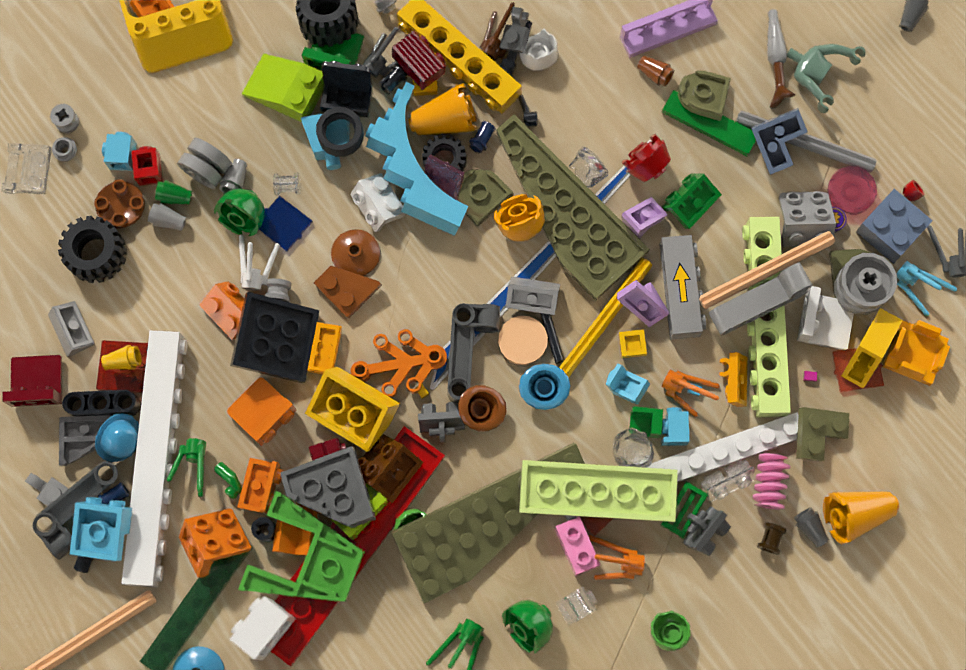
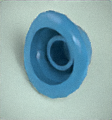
M550 364L534 365L527 369L519 383L520 394L524 401L533 408L541 410L553 409L563 404L569 396L571 387L565 372L557 366Z
M124 413L113 415L107 419L99 428L95 438L97 454L103 460L109 462H119L131 457L137 449L138 421L131 415Z

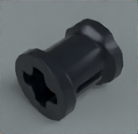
M266 517L257 518L251 526L253 536L261 542H271L274 540L276 524ZM262 525L269 526L267 528L269 531L267 535L260 534L262 532L260 529Z

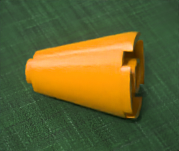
M464 83L453 87L412 111L411 117L408 118L411 131H416L417 135L476 131L478 126L472 123L477 121L470 95L465 96L463 90L467 89Z
M888 491L832 492L823 500L825 523H831L833 530L829 532L841 544L849 543L895 517L899 510L897 497Z

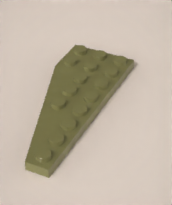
M513 114L496 129V133L527 197L534 199V196H537L542 203L545 214L543 229L561 266L596 301L648 254L650 249Z
M572 443L537 460L585 464L576 443ZM521 469L391 532L423 603L470 581L538 515V513L519 512Z

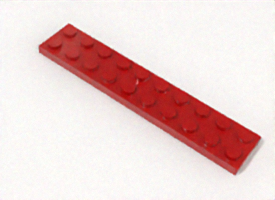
M405 426L394 440L403 444L424 463L394 502L388 501L387 505L375 516L376 519L371 521L354 540L334 522L329 526L364 551L354 581L394 528L396 519L408 509L445 458L443 453ZM303 563L292 576L291 581L297 582ZM279 594L275 602L296 619L270 652L292 667L339 601Z

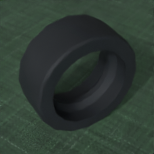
M334 107L327 110L320 116L316 124V135L321 148L335 157H346L353 154L360 148L364 140V130L359 116L354 111L345 107ZM336 120H347L354 127V136L348 143L342 145L332 144L326 137L327 126Z

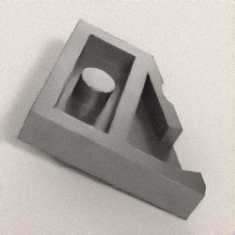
M111 415L59 417V466L65 467L95 451V438L99 428Z

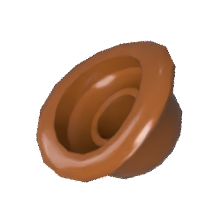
M475 385L468 388L461 395L458 404L459 415L463 423L476 431H490L497 428L504 421L507 413L506 402L502 395L494 388L485 385Z

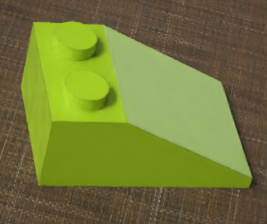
M263 53L242 92V96L302 123L301 117L311 116L323 93L324 81L322 71L301 62Z

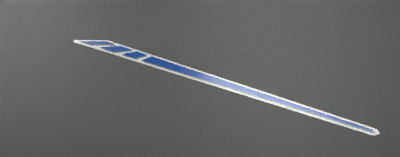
M625 166L595 194L604 204L631 175L626 172ZM548 241L514 277L535 280L556 257L550 242ZM509 282L487 303L500 306V317L508 309L505 307ZM474 331L473 346L485 333ZM450 341L443 347L447 353V362L442 368L434 370L430 385L431 390H434L448 375Z

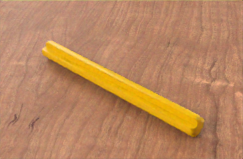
M642 258L561 364L559 368L565 372L568 378L623 307V304L617 300V293L635 280L641 283L652 268L650 261Z

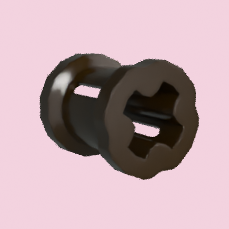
M766 522L764 524L766 529L762 541L758 543L757 548L779 555V545L787 529L777 524Z

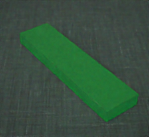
M675 90L672 91L661 113L746 157L756 142L751 129L724 115L718 121L688 111L681 104L678 92Z

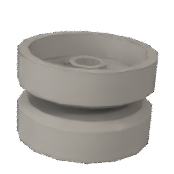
M862 253L852 257L839 271L834 282V293L838 302L847 311L854 314L868 315L878 311L894 295L897 287V274L892 264L884 257L875 253Z

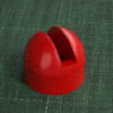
M911 180L903 188L904 197L909 201L919 200L925 195L923 189L915 180Z

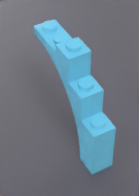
M406 82L403 89L398 88L392 100V102L396 103L394 109L388 108L384 119L378 117L375 125L370 123L365 137L369 138L366 147L387 156L382 168L386 170L383 179L405 189L400 200L404 203L401 212L455 236L468 206L453 199L437 187L418 164L408 141L405 124L406 106L415 86Z

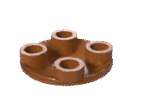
M118 179L101 189L94 201L98 217L103 218L104 221H109L115 228H126L140 219L144 212L145 201L143 194L135 185Z

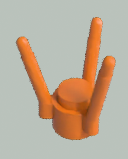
M670 369L661 387L667 389L665 395L673 398L694 417H697L698 413L682 400L676 392L681 394L685 387L708 398L719 400V396L687 381L713 388H719L720 385L718 383Z
M588 535L591 541L626 554L622 558L595 554L594 558L596 560L621 564V570L625 571L595 575V580L634 579L635 575L642 576L645 563L644 555H638L636 550H629L598 537Z

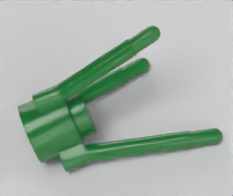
M189 438L186 440V445H180L179 453L170 470L167 481H172L183 456H186L187 462L197 463L198 497H202L204 457L207 442L202 439Z
M466 618L463 624L459 623L455 631L428 659L426 665L430 666L459 635L458 639L461 640V643L449 662L448 668H453L466 644L472 646L474 643L467 670H472L479 646L484 639L481 635L484 628Z

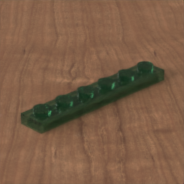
M250 551L214 560L208 576L197 579L139 662L150 670H167Z

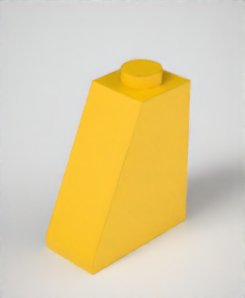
M880 308L841 377L864 389L885 355L903 320Z

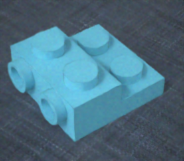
M86 497V501L75 502L70 554L121 561L124 534L130 533L132 508L125 507L124 501L110 500L109 504H102V498Z

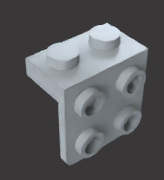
M787 192L779 195L784 220L781 238L782 247H797L827 231H830L834 236L836 221L827 192Z

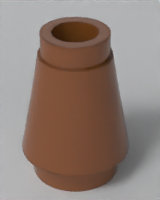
M642 56L637 64V68L658 86L668 85L674 75V69L671 68L670 64L646 56Z

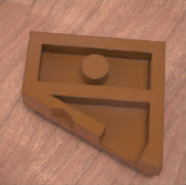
M330 266L314 282L347 318H350L382 286L377 280L334 266Z

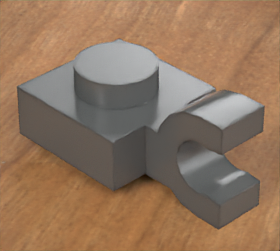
M513 7L511 13L512 25L505 24L500 43L501 49L525 53L530 30L525 27L529 13L523 12L524 9Z

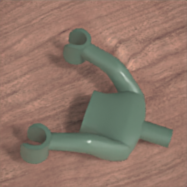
M825 44L812 47L804 55L793 48H790L787 57L798 63L794 78L819 100L817 108L821 113H827L829 110L823 102L829 105L834 103L833 97L825 95L818 87L833 65L824 56L829 54L843 55L849 57L852 64L858 65L861 59L855 54L864 57L866 50L863 47L858 46L851 49L838 44Z

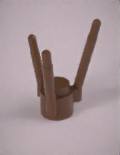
M514 2L510 3L494 36L490 37L497 16L496 11L492 13L484 40L480 45L481 50L493 61H496L497 58L503 59L508 52L500 48L501 40L499 36L512 13V9L515 6Z

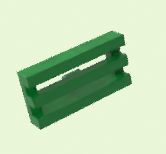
M687 481L676 498V508L686 491L690 489L692 492L675 522L671 525L668 523L669 521H663L660 525L671 533L678 535L681 539L687 533L691 522L687 520L682 530L677 529L696 494L701 497L692 511L694 515L698 514L709 495Z

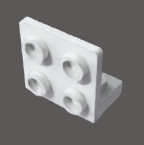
M812 286L805 294L797 341L843 351L847 350L854 313L847 311L838 302L837 298L820 295L821 288Z

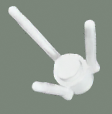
M239 236L240 283H242V289L260 291L261 286L266 285L280 246L278 243L275 244L264 273L261 275V270L252 268L253 244L251 242L248 243L246 268L244 236Z

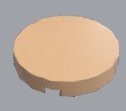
M517 316L503 324L499 332L498 345L507 361L515 365L527 366L543 357L547 349L548 336L544 326L538 320L530 316Z

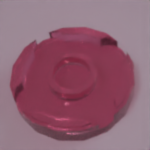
M847 166L839 169L831 176L828 182L827 193L833 207H838L845 213H849V215H857L865 212L873 204L877 196V185L874 178L866 170L860 167Z

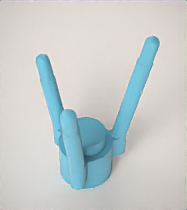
M908 261L896 273L897 279H899L897 285L906 292L926 317L929 316V312L907 286L908 284L913 286L920 279L937 290H941L943 286L952 291H957V287Z

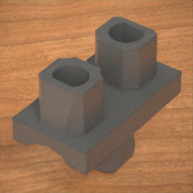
M448 402L446 404V412H436V405L433 403L423 404L421 414H418L420 433L429 432L430 436H440V443H445V435H455L456 430H465V423H463L459 415V402Z
M711 506L706 512L701 510L697 516L690 513L687 516V519L691 522L687 529L689 534L682 543L695 551L708 556L711 555L716 548V544L710 540L714 533L724 536L731 528L726 521L728 515L722 510L718 511Z

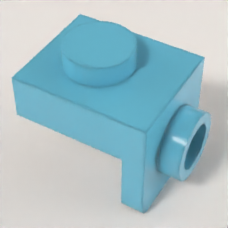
M617 364L614 370L608 374L606 386L614 395L638 405L650 383L648 380L627 371L623 365Z

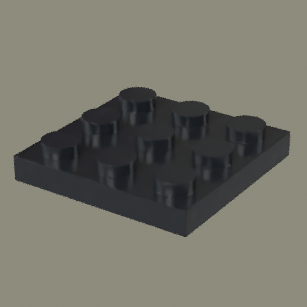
M251 292L245 293L230 366L302 384L305 383L320 310Z

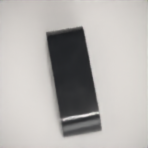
M129 390L80 391L68 393L63 398L62 406L72 416H113L121 413L134 416L141 409V401ZM127 398H132L131 406L123 409V401ZM102 399H107L105 408L98 410V402ZM77 400H81V407L78 410L73 411V403Z

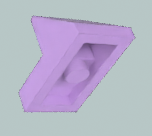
M650 197L626 210L622 214V222L640 239L649 228L663 221L668 214Z
M635 280L617 293V300L648 327L669 315L665 304L650 282L643 286Z

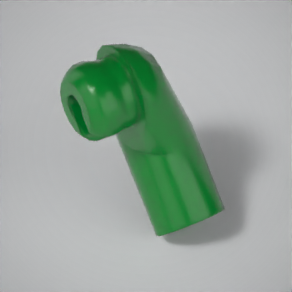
M220 462L215 466L214 472L229 484V487L225 489V494L231 499H236L242 490L240 481L233 470L223 462Z

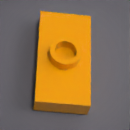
M317 322L308 372L323 374L326 369L335 367L342 326Z

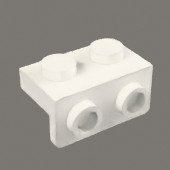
M382 173L359 180L351 192L354 203L358 205L374 232L380 231L384 224L402 218L405 213L401 212L403 208L402 203L389 183L383 179Z

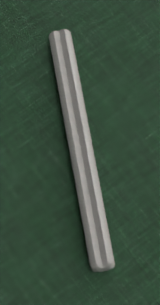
M740 111L736 119L737 123L751 130L753 126L768 121L745 111ZM803 134L786 141L792 145L869 173L874 170L876 165V159L808 134Z

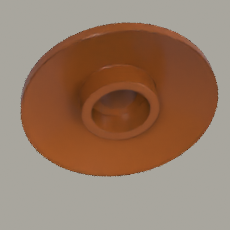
M359 229L348 230L339 235L334 241L331 249V258L335 267L364 276L377 266L380 259V248L377 240L370 233ZM353 247L359 248L357 254L350 253V250Z

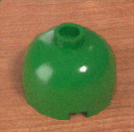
M232 189L226 192L214 208V213L218 212L220 216L218 221L225 228L238 235H242V231L250 233L248 236L257 234L265 218V208L262 201L255 192L246 189Z
M522 600L512 604L503 611L502 619L505 627L508 624L514 631L510 633V636L523 650L528 653L534 650L535 654L549 642L553 633V623L551 620L552 614L545 605H540L531 600Z

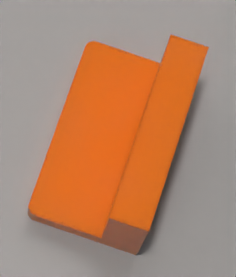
M295 502L317 518L318 512ZM277 519L272 551L289 555L307 556L315 533Z

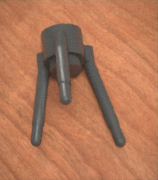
M395 27L387 38L385 33L381 35L370 55L363 63L364 66L371 69V75L375 78L379 74L385 77L392 70V66L398 65L394 61L386 67L387 60L382 56V53L398 32V27Z
M929 225L927 229L941 260L943 272H949V277L951 278L966 276V236L964 248L963 229H958L959 255L950 256V261L947 262L932 226Z

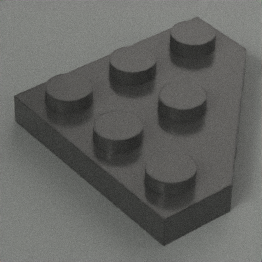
M353 446L280 473L286 496L305 507L350 528L376 519L356 450Z

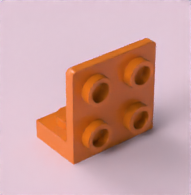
M231 508L184 519L179 534L181 544L198 578L208 576L214 560L249 552L251 549V545Z

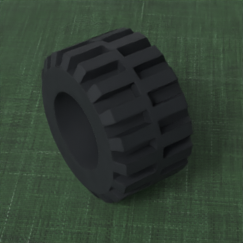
M355 0L296 1L297 6L295 8L300 31L303 37L309 40L311 44L318 43L320 47H324V45L334 47L333 44H343L344 40L348 41L352 38L351 34L357 32L356 27H359V17Z
M86 216V220H83L81 217L76 219L77 223L74 225L72 222L67 225L69 230H63L61 235L64 238L63 240L59 239L58 245L62 248L58 250L59 256L68 270L80 280H86L88 283H94L95 279L99 283L104 282L105 277L110 280L114 277L112 275L113 272L119 273L121 271L119 265L120 263L125 264L126 261L123 255H127V249L124 246L126 243L121 234L109 221H104L103 218L98 216L96 219L92 216ZM95 239L104 240V249L97 258L82 260V250L88 242Z

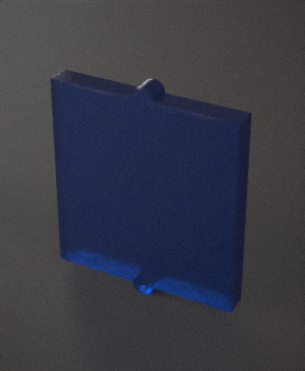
M279 195L269 208H265V218L259 231L288 252L298 239H302V234L313 221Z

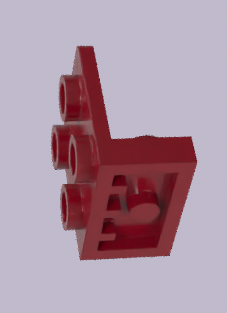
M62 356L12 357L10 391L2 392V402L11 407L61 405Z

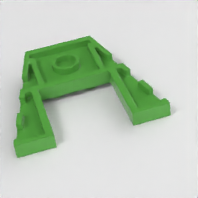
M276 491L267 516L315 533L297 582H294L255 566L247 565L238 590L345 602L363 558L364 551L284 494Z

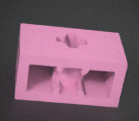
M580 516L555 527V532L575 577L600 566L599 560L594 558L596 553Z

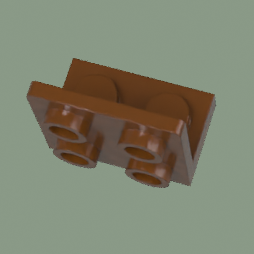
M382 434L370 451L358 459L365 483L391 503L394 502L424 463L403 444Z

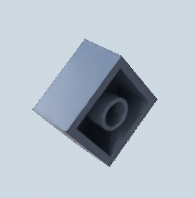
M893 189L861 224L856 233L894 264L933 220L896 189Z

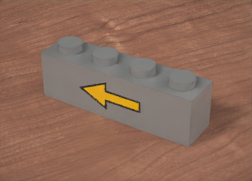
M692 235L662 237L659 245L666 308L669 311L667 317L670 340L700 337L703 330L706 329V318L704 314L701 315L700 311L701 303L699 298L703 293L702 290L698 291L697 281H700L699 266L695 267L694 260L698 256L697 243H692Z

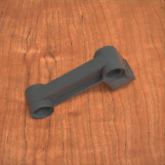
M462 303L453 309L447 395L450 401L459 402L461 396H455L452 393L454 386L461 385L465 390L470 388L474 331L482 333L499 332L500 306L494 304ZM460 312H465L469 314L470 319L466 322H461L456 316Z
M100 462L35 516L32 523L34 532L58 560L70 552L72 535L63 524L74 515L75 502L86 501V497H96L115 482L118 471L112 462ZM103 466H109L114 471L113 476L108 480L100 478L98 474ZM42 517H48L52 521V527L48 530H41L38 527L37 521Z

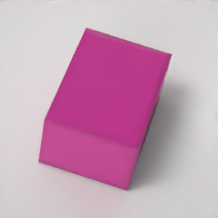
M804 371L803 381L816 382L818 372Z

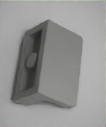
M511 277L505 308L555 315L560 284Z

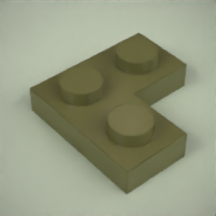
M807 407L799 408L796 459L824 461L825 437L848 438L849 413Z

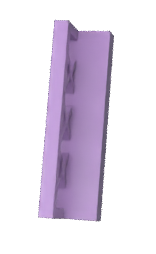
M688 0L623 25L620 39L628 57H634L717 25L718 20L711 7L713 0Z

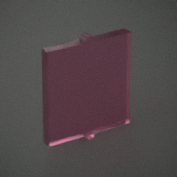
M430 154L427 158L424 173L443 192L458 201L465 173L451 166L449 162H444Z

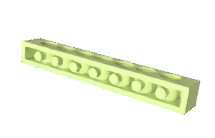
M749 217L746 225L742 227V238L747 240V249H744L743 259L744 264H748V271L756 268L757 264H764L782 255L780 218ZM755 241H764L767 248H759ZM782 271L750 286L749 291L778 277ZM784 305L769 313L771 321H764L758 318L747 324V334L752 336V346H749L748 349L749 361H753V370L750 371V385H754L755 395L751 396V409L756 410V417H785L791 413ZM761 336L770 337L772 345H764L761 342ZM762 361H771L774 370L768 371L764 369ZM771 385L775 389V395H767L763 390V386Z

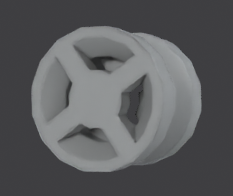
M59 104L52 109L50 118L59 131L71 133L77 129L79 118L69 105Z
M268 279L266 283L268 292L265 296L289 302L288 290L291 289L292 283L283 279Z

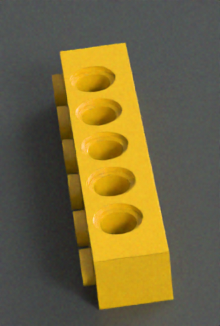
M410 0L397 13L399 28L407 35L415 31L419 36H425L430 43V49L434 53L438 52L443 56L446 62L445 65L450 68L451 74L457 80L462 79L466 82L468 89L477 96L479 94L483 97L486 105L491 110H497L503 114L518 99V96L522 95L521 84L426 1ZM421 23L428 24V26L425 28L418 27V25ZM438 38H444L446 40L443 43L435 42V40ZM455 53H461L463 54V57L456 59L453 58L452 55ZM473 68L481 70L478 74L469 72ZM494 83L498 85V88L489 89L487 85Z

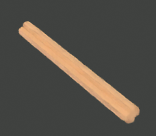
M827 231L701 295L699 301L703 308L707 309L833 245L835 242L834 236L830 231Z
M149 590L145 591L24 670H52L156 603L154 594Z

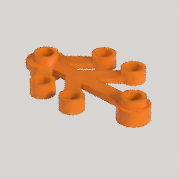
M403 329L398 333V340L401 345H409L421 355L410 356L390 343L386 335L377 334L373 339L375 348L384 350L396 359L373 364L358 361L352 365L350 372L351 375L366 382L372 374L397 370L390 382L384 383L381 388L383 394L393 398L397 394V388L412 367L422 365L417 375L409 378L406 382L408 391L416 394L421 391L422 383L432 370L442 368L446 364L447 353L439 345L426 346L414 338L412 332L408 329ZM403 334L410 335L408 341H402L401 337ZM380 338L385 339V344L382 346L376 344ZM432 353H437L439 355V358L437 360H431L430 355ZM364 367L365 371L363 374H357L356 369ZM415 381L419 383V386L416 389H411L409 387L411 382ZM392 386L394 391L391 394L385 393L386 387Z

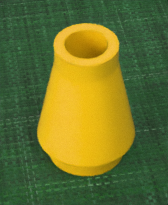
M127 345L110 354L103 355L101 362L105 370L136 369V366L141 365L142 357L137 346Z

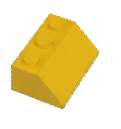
M334 367L324 371L305 414L368 452L390 426L400 403L343 369Z

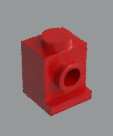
M142 146L138 150L131 151L134 179L139 186L158 184V181L163 182L160 153L156 147Z

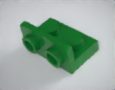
M691 173L682 180L683 185L678 190L671 192L666 197V202L662 206L663 210L670 211L685 229H690L722 195L704 173Z

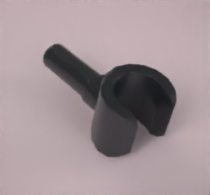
M518 96L523 111L524 124L526 126H537V111L529 112L524 96Z

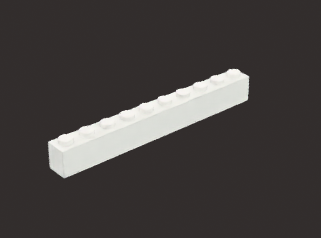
M149 331L130 503L132 515L130 533L127 534L122 575V584L127 586L158 587L159 582L163 580L164 567L161 566V557L165 555L167 546L166 540H163L164 530H167L169 526V515L166 514L167 504H170L172 499V490L169 489L167 477L173 466L171 464L172 454H175L177 450V439L174 438V433L180 423L177 405L181 404L182 389H179L180 379H183L185 375V366L182 364V358L187 353V340H184L185 338L180 332Z

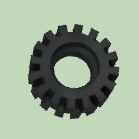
M442 134V138H438V135L434 136L433 141L429 139L427 146L424 145L422 153L423 166L426 173L430 174L432 179L438 178L439 182H443V179L449 182L452 177L457 179L458 174H462L464 167H466V153L464 145H461V141L459 139L455 140L452 135H450V138H447L446 134ZM442 150L451 152L454 156L453 162L448 166L438 165L435 161V156L438 152Z

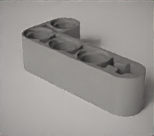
M796 263L784 269L778 277L712 309L709 315L722 336L802 297L810 290L813 284L801 263Z

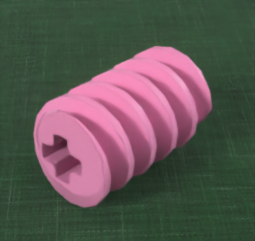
M770 453L759 455V460L764 463L757 465V469L762 473L757 474L755 477L761 483L754 485V489L759 492L752 497L754 501L758 502L754 505L777 510L785 508L784 505L778 503V500L786 499V496L779 491L788 488L787 485L781 483L782 479L789 478V475L782 472L784 469L791 468L790 465L784 463V460L788 459V457Z

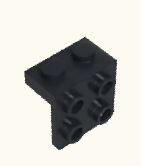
M338 61L323 62L321 68L324 90L320 104L321 112H326L334 107H345L354 111L359 117L368 118L373 96L371 69L362 64L350 65L342 64Z

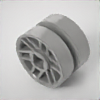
M194 138L187 148L189 153H184L177 162V165L199 183L215 189L222 179L219 173L225 174L232 162L225 154L202 139Z

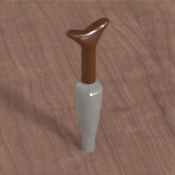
M772 9L768 11L767 57L769 63L774 67L776 87L770 108H776L785 98H792L796 94L785 86L783 64L787 58L786 45L778 20V11Z

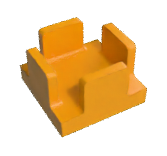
M918 320L915 324L902 321L891 342L882 367L931 386L937 372L943 368L950 346L947 345L949 338L940 335L942 332L941 328Z

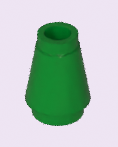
M167 180L164 182L158 181L155 200L160 201L162 204L190 205L192 198L191 190Z

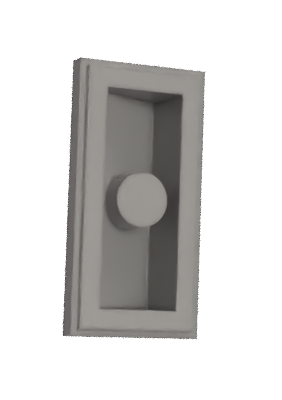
M75 301L51 308L48 316L67 357L94 345V341Z

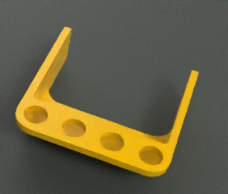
M119 0L139 61L147 72H159L226 51L232 46L233 36L221 0H195L143 17H133L128 1Z

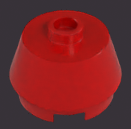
M656 134L651 135V142H641L628 154L630 160L624 159L621 162L626 167L627 173L642 182H646L651 178L657 179L666 171L665 167L671 161L665 141L660 140Z

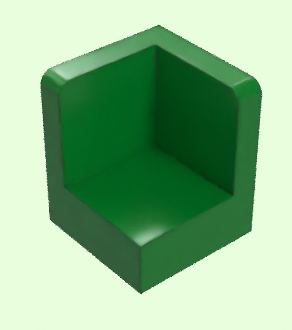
M633 406L630 415L629 435L659 439L662 433L663 409Z

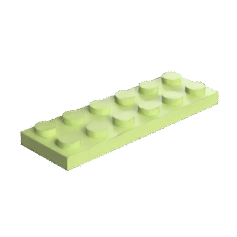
M522 460L519 512L675 522L678 470Z

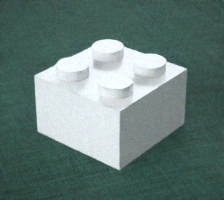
M265 596L262 599L257 598L248 609L251 613L245 621L242 619L238 621L231 631L234 635L230 638L233 643L254 660L260 661L265 659L296 619L275 601Z

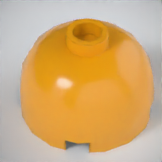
M527 194L512 196L501 203L502 208L498 213L497 210L494 212V220L500 232L512 241L531 240L542 230L545 222L541 201L537 196H534V199L528 198Z

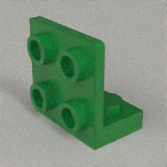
M358 33L351 34V39L348 41L344 40L343 44L340 45L338 43L333 44L334 47H328V45L320 47L318 43L312 44L311 48L304 47L301 55L303 62L322 71V63L325 61H338L342 64L355 65L365 40L364 35Z

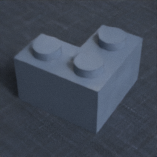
M798 108L752 127L753 134L770 175L793 166V161L785 142L808 133Z

